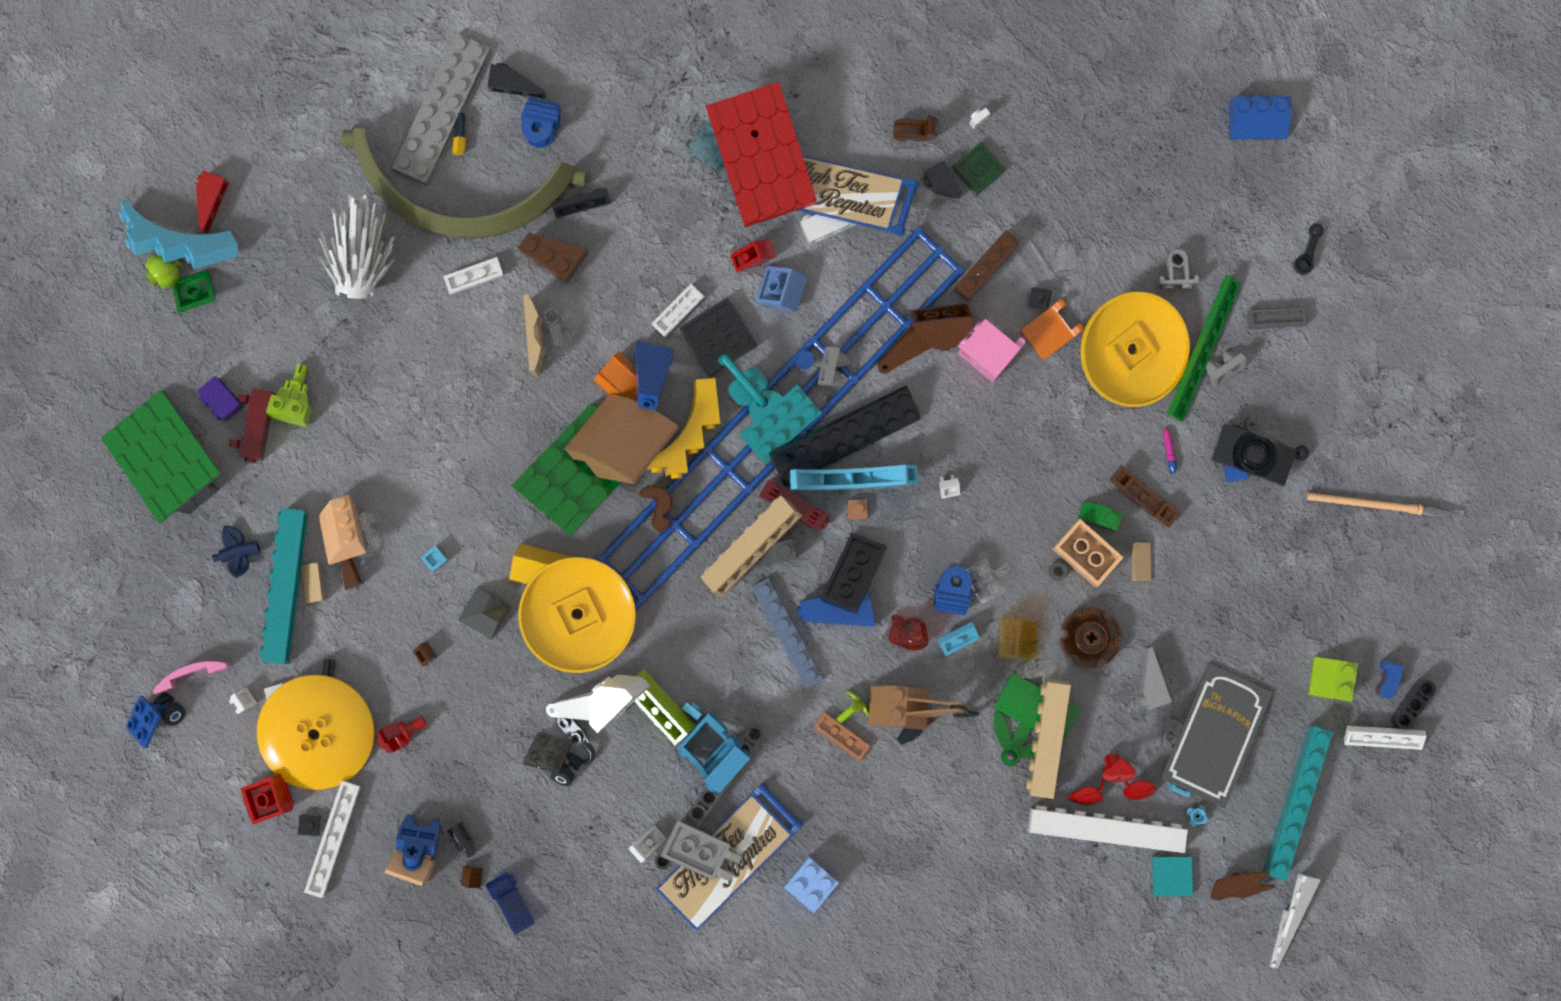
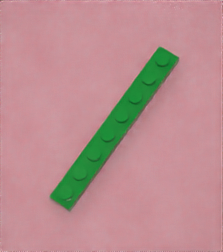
M1225 275L1203 330L1199 335L1181 382L1169 406L1167 414L1177 421H1184L1241 286V283L1231 275Z

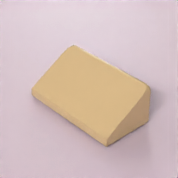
M1131 543L1132 581H1151V543Z
M321 563L301 565L305 603L325 601Z

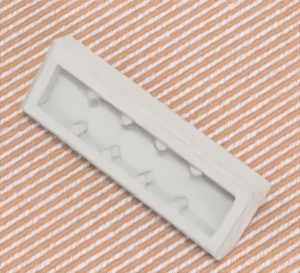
M691 283L651 325L666 337L705 296Z

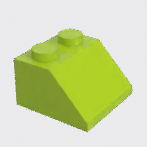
M1314 657L1308 695L1352 702L1358 663Z

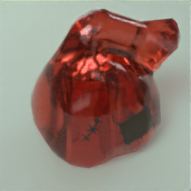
M899 615L891 616L892 626L888 639L893 645L909 651H919L929 644L927 628L923 620L918 617L904 619V617H899Z

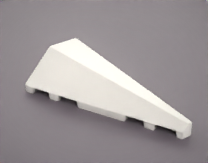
M1298 874L1290 908L1283 911L1270 967H1279L1321 879Z

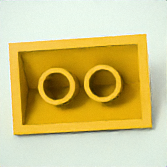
M520 543L513 555L509 580L528 584L532 577L546 565L572 556Z

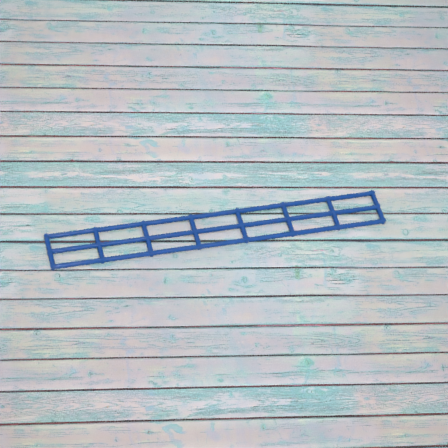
M916 228L767 382V390H771L795 365V357L800 351H809L814 346L824 355L825 346L819 340L865 292L873 297L881 307L840 348L841 352L846 354L886 311L902 325L855 374L846 366L836 367L849 381L821 408L822 414L790 442L808 434L912 325L911 316L906 319L892 305L938 257L952 268L954 272L918 309L930 308L963 274L964 269L925 234L921 228ZM919 237L934 252L886 300L872 285ZM820 370L801 388L805 394L818 383ZM744 406L687 465L688 473L683 475V478L673 479L665 488L671 493L707 455L723 469L676 518L672 517L669 513L665 515V518L669 517L672 521L669 529L663 531L622 574L607 560L655 510L657 500L654 499L605 551L597 557V561L611 567L626 582L631 594L637 599L634 602L635 612L775 468L771 460L748 484L734 470L752 451L748 445L729 464L713 450L749 413V406ZM729 475L743 490L695 539L681 523ZM676 530L690 545L642 594L627 579Z

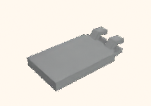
M678 819L661 853V857L714 880L719 876L728 881H731L734 874L732 871L722 867L726 858L738 864L742 858L741 854L731 850L732 846H730V843Z

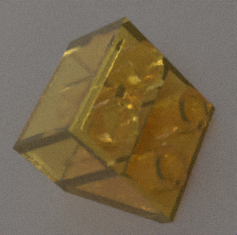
M999 619L997 657L1036 660L1038 621Z

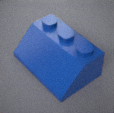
M1291 96L1233 97L1229 102L1230 140L1287 139L1292 115Z

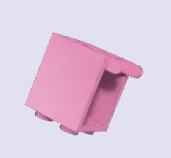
M984 319L982 323L978 321L970 331L972 334L970 337L966 335L958 346L960 350L957 354L991 382H994L1025 344V340L1019 338L1014 343L988 320Z

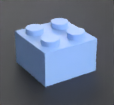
M808 856L784 884V888L815 913L839 884V880L811 856Z

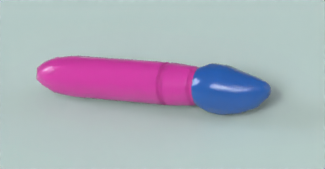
M1164 428L1163 437L1169 461L1168 467L1171 473L1175 474L1177 463L1175 461L1171 433L1168 428Z

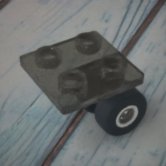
M542 732L537 733L523 760L524 765L551 771V778L562 786H570L573 783L575 775L572 770L578 771L581 766L579 757L569 752L573 745L571 739Z

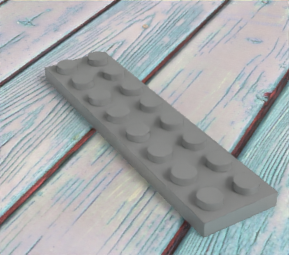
M455 33L392 166L393 170L428 185L454 130L458 113H462L491 51L489 47Z

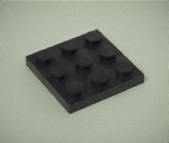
M728 297L679 327L709 376L726 367L719 363L721 355L727 354L733 361H736L758 347Z

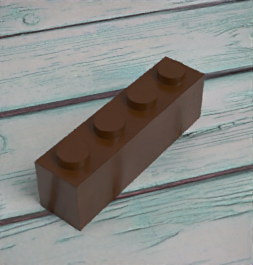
M1006 230L955 285L953 290L968 302L1018 248L1021 242Z

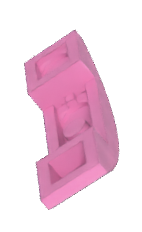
M206 661L184 666L166 676L154 688L153 693L161 694L177 688L175 680L207 668L209 674H214L230 668L232 665L228 662Z

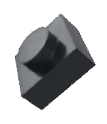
M1032 287L1028 306L1048 310L1052 291L1050 289Z
M299 815L298 835L319 836L320 816Z

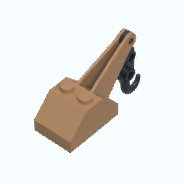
M871 686L868 726L927 730V720L930 717L952 714L953 717L965 718L976 717L980 714L979 712L968 711L964 702L929 700V690L905 686ZM928 704L948 705L950 709L928 710Z

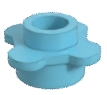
M1199 805L1198 808L1187 809L1191 826L1195 827L1197 824H1206L1208 822L1204 806Z

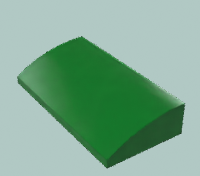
M1012 673L993 708L1035 730V723L1040 718V714H1037L1038 703H1042L1043 695H1040L1041 688ZM1068 703L1062 744L1081 711L1080 708Z

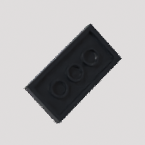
M851 533L821 596V601L857 614L884 557L887 545Z

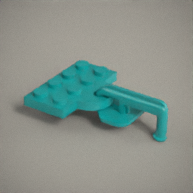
M727 354L719 357V363L725 365L736 378L729 385L728 391L730 396L738 405L749 406V415L753 421L739 435L764 464L771 458L770 452L788 444L822 414L798 384L784 396H781L777 392L767 390V379L757 368H748L742 372Z

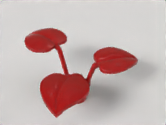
M1108 754L1104 757L1105 768L1102 769L1103 775L1100 787L1098 789L1094 786L1081 788L1069 795L1068 799L1081 805H1094L1103 799V795L1100 792L1103 791L1105 780L1109 782L1122 781L1126 787L1123 790V795L1131 800L1146 799L1155 794L1157 789L1153 783L1146 780L1135 781L1131 785L1128 784V781L1136 777L1135 769L1118 754Z

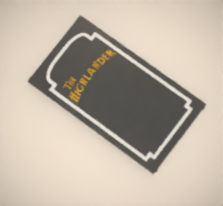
M1208 663L1160 779L1225 809L1273 692Z

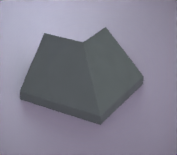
M477 587L458 621L492 639L511 606Z

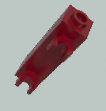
M253 388L251 396L239 394L238 402L249 404L242 441L230 439L228 446L240 449L239 456L244 457L246 462L256 463V460L263 461L271 422L266 410L271 394L276 395L271 391Z
M768 479L759 498L771 504L773 500L783 496L801 513L800 521L817 531L821 528L825 529L830 520L827 518L829 513Z

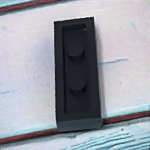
M599 188L592 192L580 193L566 199L561 198L551 203L556 218L611 204L607 188Z

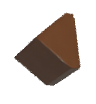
M428 642L421 643L413 650L414 655L423 667L437 658Z
M463 866L461 886L480 888L483 868Z

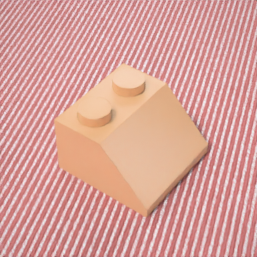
M395 850L385 873L420 886L426 884L429 881L436 859L425 855L419 869L407 870L402 863V851Z

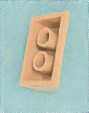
M350 495L330 500L318 515L329 565L366 553L357 507Z

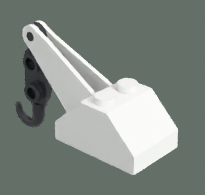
M618 674L612 679L607 677L602 683H598L592 689L593 692L552 702L547 706L546 711L549 716L557 717L558 726L574 744L579 745L588 752V759L579 757L580 763L590 764L595 759V750L588 740L586 731L575 719L589 720L590 726L598 733L614 722L650 685L643 677Z

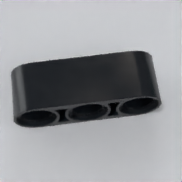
M1418 680L1413 684L1392 715L1391 722L1396 728L1409 729L1414 725L1435 694V684L1430 680ZM1424 683L1428 687L1426 693H1423L1421 691V686ZM1413 699L1417 702L1415 709H1412L1410 706V702ZM1402 715L1406 717L1404 725H1401L1399 722Z

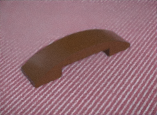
M1120 465L1109 479L1112 484L1136 505L1168 528L1181 514L1170 503L1162 500L1136 479V476L1123 465Z

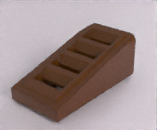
M349 558L341 561L345 590H351L362 585V580L353 559Z

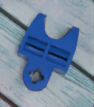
M407 814L396 837V850L402 851V863L407 870L419 869L425 855L435 856L440 837V819H434L426 827H418L414 823L413 814Z

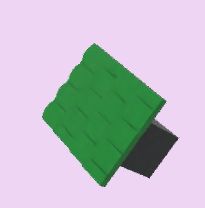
M163 390L152 395L149 400L102 437L104 444L160 524L176 511L186 514L192 513L219 491L212 481L219 477L221 472Z
M593 403L511 485L570 537L622 483L597 477L585 461L572 459L565 450L566 446L598 409Z

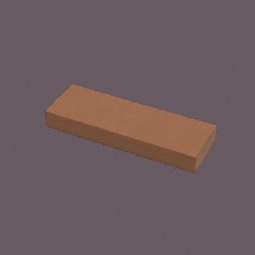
M825 711L813 726L859 761H861L871 747L870 744Z

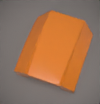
M617 352L596 375L594 381L608 394L620 395L637 401L635 365L620 352Z

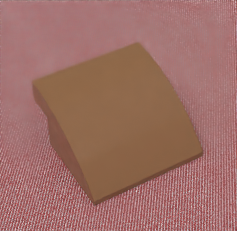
M609 394L566 446L565 450L572 459L585 461L599 478L635 484L679 427L657 411L639 407L637 401L620 395Z

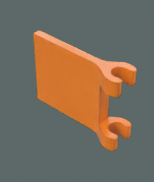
M1060 299L1020 330L1042 360H1045L1085 329L1079 323L1071 330L1060 316L1058 311L1067 305L1063 299Z

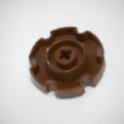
M1084 607L1080 615L1074 611L1066 617L1060 629L1065 633L1064 637L1059 638L1061 650L1067 659L1071 657L1076 659V666L1087 669L1099 668L1100 661H1103L1104 664H1109L1120 650V646L1116 643L1118 638H1122L1120 626L1114 617L1106 618V611L1101 608ZM1091 633V635L1095 637V639L1091 640V642L1089 643V640L1086 639V636L1090 635Z

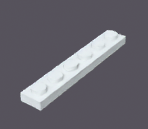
M341 780L304 893L324 898L361 789L360 785Z

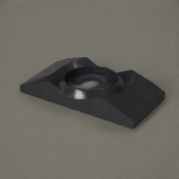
M1223 424L1211 461L1284 487L1297 450L1278 441L1258 436L1250 431Z

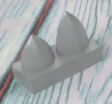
M834 346L825 347L818 385L834 386L844 381L842 375L835 369L836 367L848 366L851 364V361L840 351V348Z
M1224 351L1223 366L1216 361H1208L1206 370L1210 376V382L1215 388L1246 368V358L1242 353L1237 355L1233 352Z

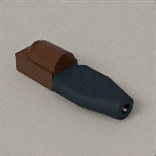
M934 717L928 718L927 727L935 721ZM904 728L897 740L901 745L911 742L920 736L923 730Z

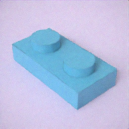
M970 622L939 638L938 641L943 653L947 656L980 638L974 624Z

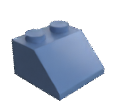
M766 266L755 302L783 311L797 312L808 276L790 268Z

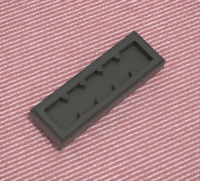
M1306 306L1250 309L1247 311L1249 329L1307 326Z

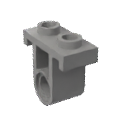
M1179 249L1171 252L1166 258V280H1164V276H1160L1157 279V287H1163V290H1173L1174 287L1181 286L1182 289H1193V286L1199 283L1198 275H1194L1189 279L1188 256L1183 250ZM1174 256L1180 258V265H1177L1173 262L1172 259Z

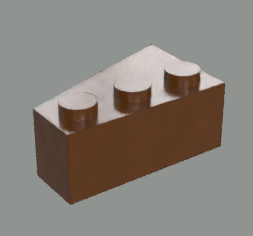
M528 233L518 247L520 253L567 284L589 253L587 248Z

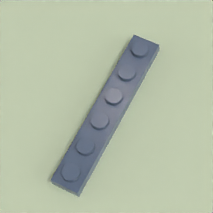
M769 578L753 586L752 589L805 688L807 689L822 681L823 678Z

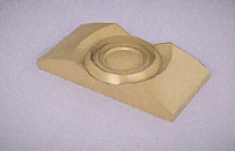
M528 294L523 295L529 371L534 376H539L545 358L541 330L543 321L537 307Z

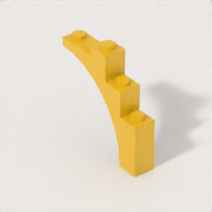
M715 378L696 379L693 382L692 407L684 428L678 437L655 457L646 470H651L652 473H661L665 469V476H671V479L683 478V475L688 473L686 451L688 455L698 454L699 450L704 448L702 427H704V430H713L715 426L720 424Z

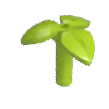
M847 691L846 693L853 698L851 706L837 717V720L843 723L854 712L862 710L868 718L869 710L865 702H862L857 694Z

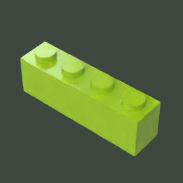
M643 669L636 676L643 677L650 687L635 702L672 743L676 745L696 725Z

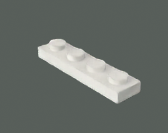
M1347 726L1343 740L1345 745L1422 750L1426 739L1425 730Z

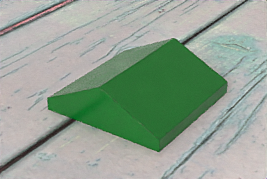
M208 270L180 279L172 286L178 313L215 301L216 291Z

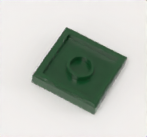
M982 142L977 144L952 167L977 196L1006 171L1003 165Z

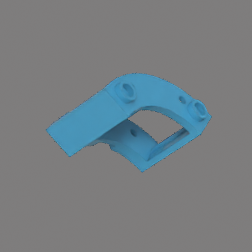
M710 710L678 745L679 754L685 759H689L697 767L706 782L705 786L713 793L716 791L719 794L750 760L747 750L744 749L742 751L741 749L743 744L735 735L730 736L728 734L727 727ZM708 723L721 736L724 742L703 764L686 745Z

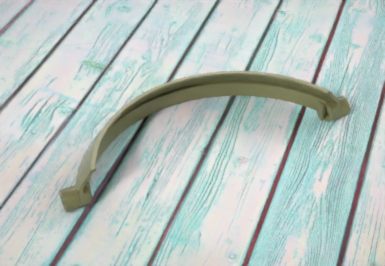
M358 128L353 129V131L344 129L341 137L342 146L355 148L358 161L365 176L385 203L415 225L450 237L467 239L485 238L516 230L547 211L552 206L551 202L557 201L563 195V191L568 184L585 187L587 180V170L578 169L573 165L558 161L545 182L528 198L502 212L483 217H448L425 210L412 203L387 181L371 154L365 129Z

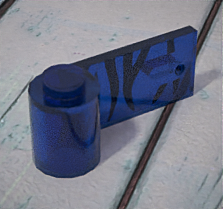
M505 872L486 883V888L493 900L497 901L514 935L534 925L535 921L515 886L517 881L514 875Z

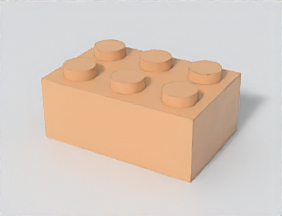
M1078 519L1052 548L1053 551L1094 587H1098L1124 558L1081 519Z

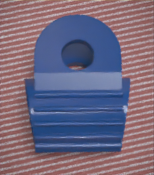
M529 97L521 115V128L527 142L531 146L544 148L552 143L556 130H559L560 103ZM537 128H542L540 132H535Z
M952 566L941 574L939 583H935L934 610L966 615L974 590H971V575L965 568ZM952 577L959 579L960 585L958 587L951 585Z

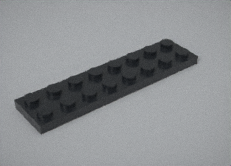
M905 385L770 452L769 455L783 485L787 486L791 484L790 470H819L921 420L910 390Z

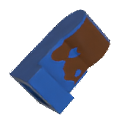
M1381 661L1379 668L1384 671L1381 682L1376 687V693L1381 698L1390 699L1398 691L1404 666Z

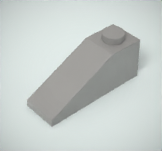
M1153 647L1145 648L1140 688L1141 696H1139L1142 706H1146L1148 710L1172 702Z

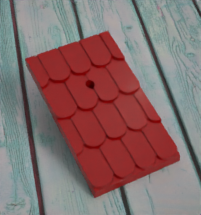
M779 82L705 106L745 228L817 204Z

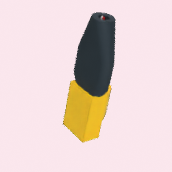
M458 113L452 149V155L456 156L462 155L466 150L467 139L463 137L465 129L464 113Z

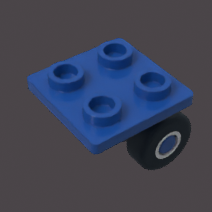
M168 693L159 695L153 704L144 696H139L134 705L126 729L143 748H148L160 718L167 725L172 726L180 723L185 716L184 707L180 703L173 702L174 697Z

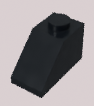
M945 161L924 171V178L922 180L927 188H931L932 192L956 199L962 197L963 192Z

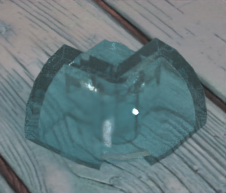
M703 121L696 131V135L687 149V153L721 172L724 162L712 125L707 121Z

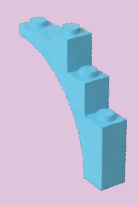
M128 200L120 202L121 210H119V215L122 221H126L128 238L125 239L128 249H132L135 256L156 250L157 255L161 256L165 263L185 257L187 263H191L194 270L238 257V245L231 231L203 235L170 231L142 217Z
M917 465L833 470L794 469L790 470V483L792 490L818 492L866 488L882 489L918 485Z

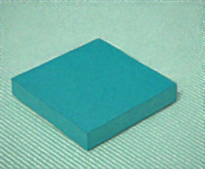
M1152 856L1153 896H1193L1191 856Z

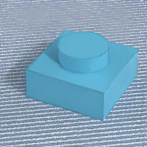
M436 545L420 557L431 572H435L448 561Z
M693 701L691 704L686 702L682 708L696 720L703 714L700 712L701 707Z

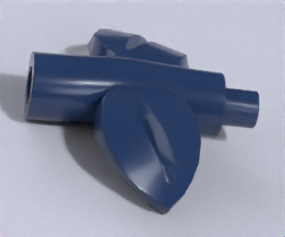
M227 525L222 530V542L226 548L219 550L218 554L212 555V559L214 562H228V571L233 577L237 578L245 574L249 569L247 556L260 554V546L258 541L244 543L241 531Z

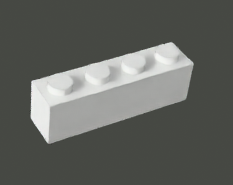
M813 214L804 216L803 220L800 221V226L809 246L857 225L820 215L813 216Z

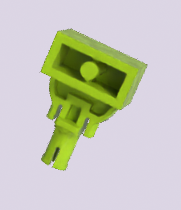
M297 364L293 379L290 381L286 380L284 387L276 395L271 394L266 410L270 419L308 427L312 408L307 395L308 385L304 384V380L309 367L305 365L301 367V364Z

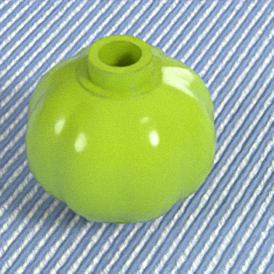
M156 253L148 258L145 265L147 272L144 274L153 286L158 284L161 288H170L180 278L179 266L181 264L178 259L165 263L163 258Z

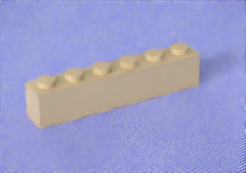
M783 496L776 498L771 503V506L762 512L758 519L748 526L744 533L734 540L725 552L719 555L715 563L706 568L701 579L713 593L722 597L802 517L801 513L788 499Z
M1046 678L1045 684H1041L1040 695H1043L1042 703H1038L1037 714H1040V718L1035 723L1037 738L1032 743L1034 758L1030 759L1029 770L1032 772L1031 778H1027L1026 789H1029L1030 796L1054 799L1071 688L1069 681Z

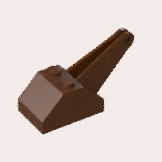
M958 304L910 310L912 325L880 358L877 364L879 371L883 374L889 373L891 370L932 347L940 351L955 348L973 328L972 315L968 305Z

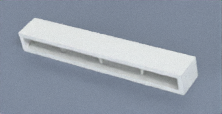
M1036 805V809L1030 808L1028 832L1185 853L1188 830L1182 828V824L1171 823L1170 826H1164L1163 822L1151 820V824L1144 823V819L1132 818V821L1124 820L1125 817L1113 815V819L1105 818V814L1094 813L1093 816H1088L1085 811L1074 810L1073 814L1066 813L1067 809L1055 808V811L1047 810V806Z

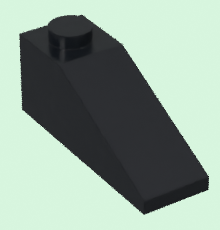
M491 64L487 86L490 92L546 99V93L542 88L511 67H508L507 64Z

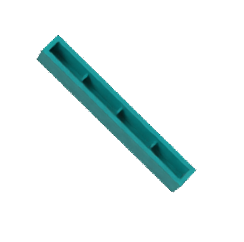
M281 508V512L277 516L279 530L275 533V543L277 545L276 550L272 554L274 568L270 571V581L272 583L271 588L267 592L269 606L265 610L267 622L266 627L262 631L264 645L260 648L261 662L289 664L309 513L307 511Z
M1308 726L1263 872L1269 871V876L1287 881L1333 735L1331 731L1316 726Z

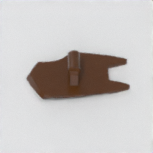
M1269 871L1241 875L1235 872L1230 877L1216 880L1210 898L1218 901L1231 897L1244 899L1263 891L1271 890L1276 886L1275 884L1261 885L1260 879L1270 875Z

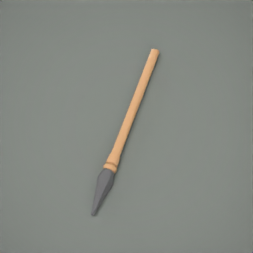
M1307 493V500L1402 511L1417 515L1460 516V513L1433 506H1423L1422 504L1408 505Z

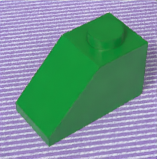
M1083 501L1077 519L1115 532L1118 529L1123 512Z

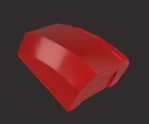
M281 774L240 788L252 825L293 810L294 801L292 800L287 782H285Z

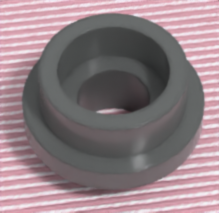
M1054 562L1050 565L1048 573L1053 580L1061 581L1066 578L1068 569L1064 563ZM1056 568L1061 569L1060 575L1055 574L1054 571Z

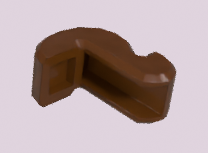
M928 115L926 120L898 119L893 123V138L897 141H930L938 137V119L935 116Z
M651 485L641 489L638 494L639 496L657 500L652 526L659 532L666 531L672 522L671 518H665V515L671 511L673 506L672 496L666 489L659 486Z

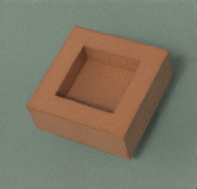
M867 499L848 500V520L868 519Z

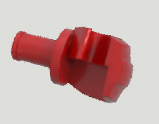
M422 715L407 724L401 720L398 723L390 724L380 729L377 733L379 746L387 753H393L407 746L413 740L412 734L427 726Z

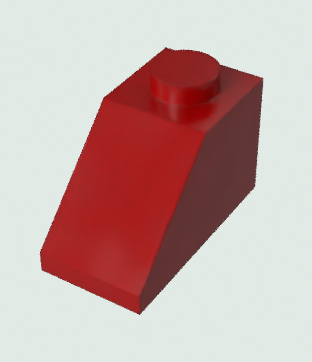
M771 239L754 241L730 255L736 273L764 264L777 257Z

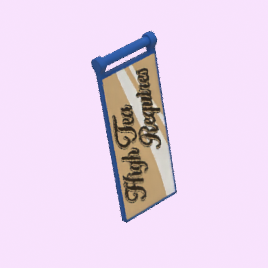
M803 156L817 204L798 211L888 231L898 236L904 235L906 230L904 227L913 197L920 184L917 180L902 179ZM903 186H906L908 191L898 224L893 226L892 222Z
M764 782L710 834L730 843V846H732L731 850L742 856L739 864L726 858L722 866L733 872L734 875L731 881L719 876L717 879L712 880L679 865L657 887V891L695 930H698L804 824L801 820L798 821L766 788L767 785ZM760 793L793 826L790 830L757 798Z

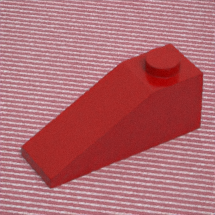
M203 170L202 175L200 174L196 181L199 230L204 234H208L229 182L222 177Z

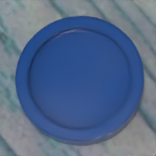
M806 350L798 352L795 357L796 366L802 370L811 368L814 363L812 353Z

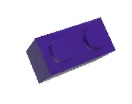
M216 376L197 391L201 395L199 399L206 406H211L213 409L212 414L218 420L229 421L244 407L222 380Z

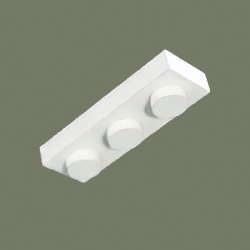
M495 257L443 277L449 294L452 295L503 277L504 274L498 258Z

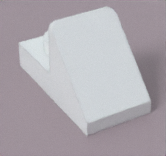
M653 825L628 849L642 863L667 838Z

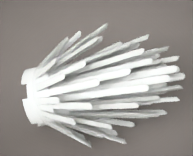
M365 194L360 198V208L358 203L354 204L352 195H349L347 228L344 200L341 198V215L339 216L340 239L336 210L332 208L334 237L331 240L336 260L323 231H320L323 239L319 238L331 269L321 257L317 258L334 282L335 293L340 296L341 292L347 294V298L353 299L367 298V294L373 296L374 287L395 260L391 259L385 265V261L394 245L392 242L395 237L390 238L383 254H380L384 244L382 241L379 245L385 214L382 215L381 220L375 218L376 203H374L369 217V199Z

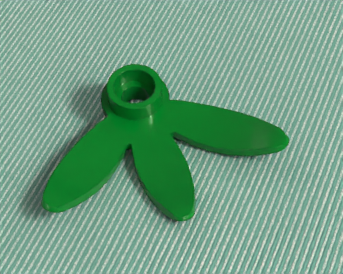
M995 711V734L1001 747L1004 749L1001 753L1002 762L1007 766H1015L1020 761V758L1034 757L1032 743L1022 747L1031 728L1020 723L1011 741L1008 726L1002 713ZM1007 754H1011L1013 760H1009Z

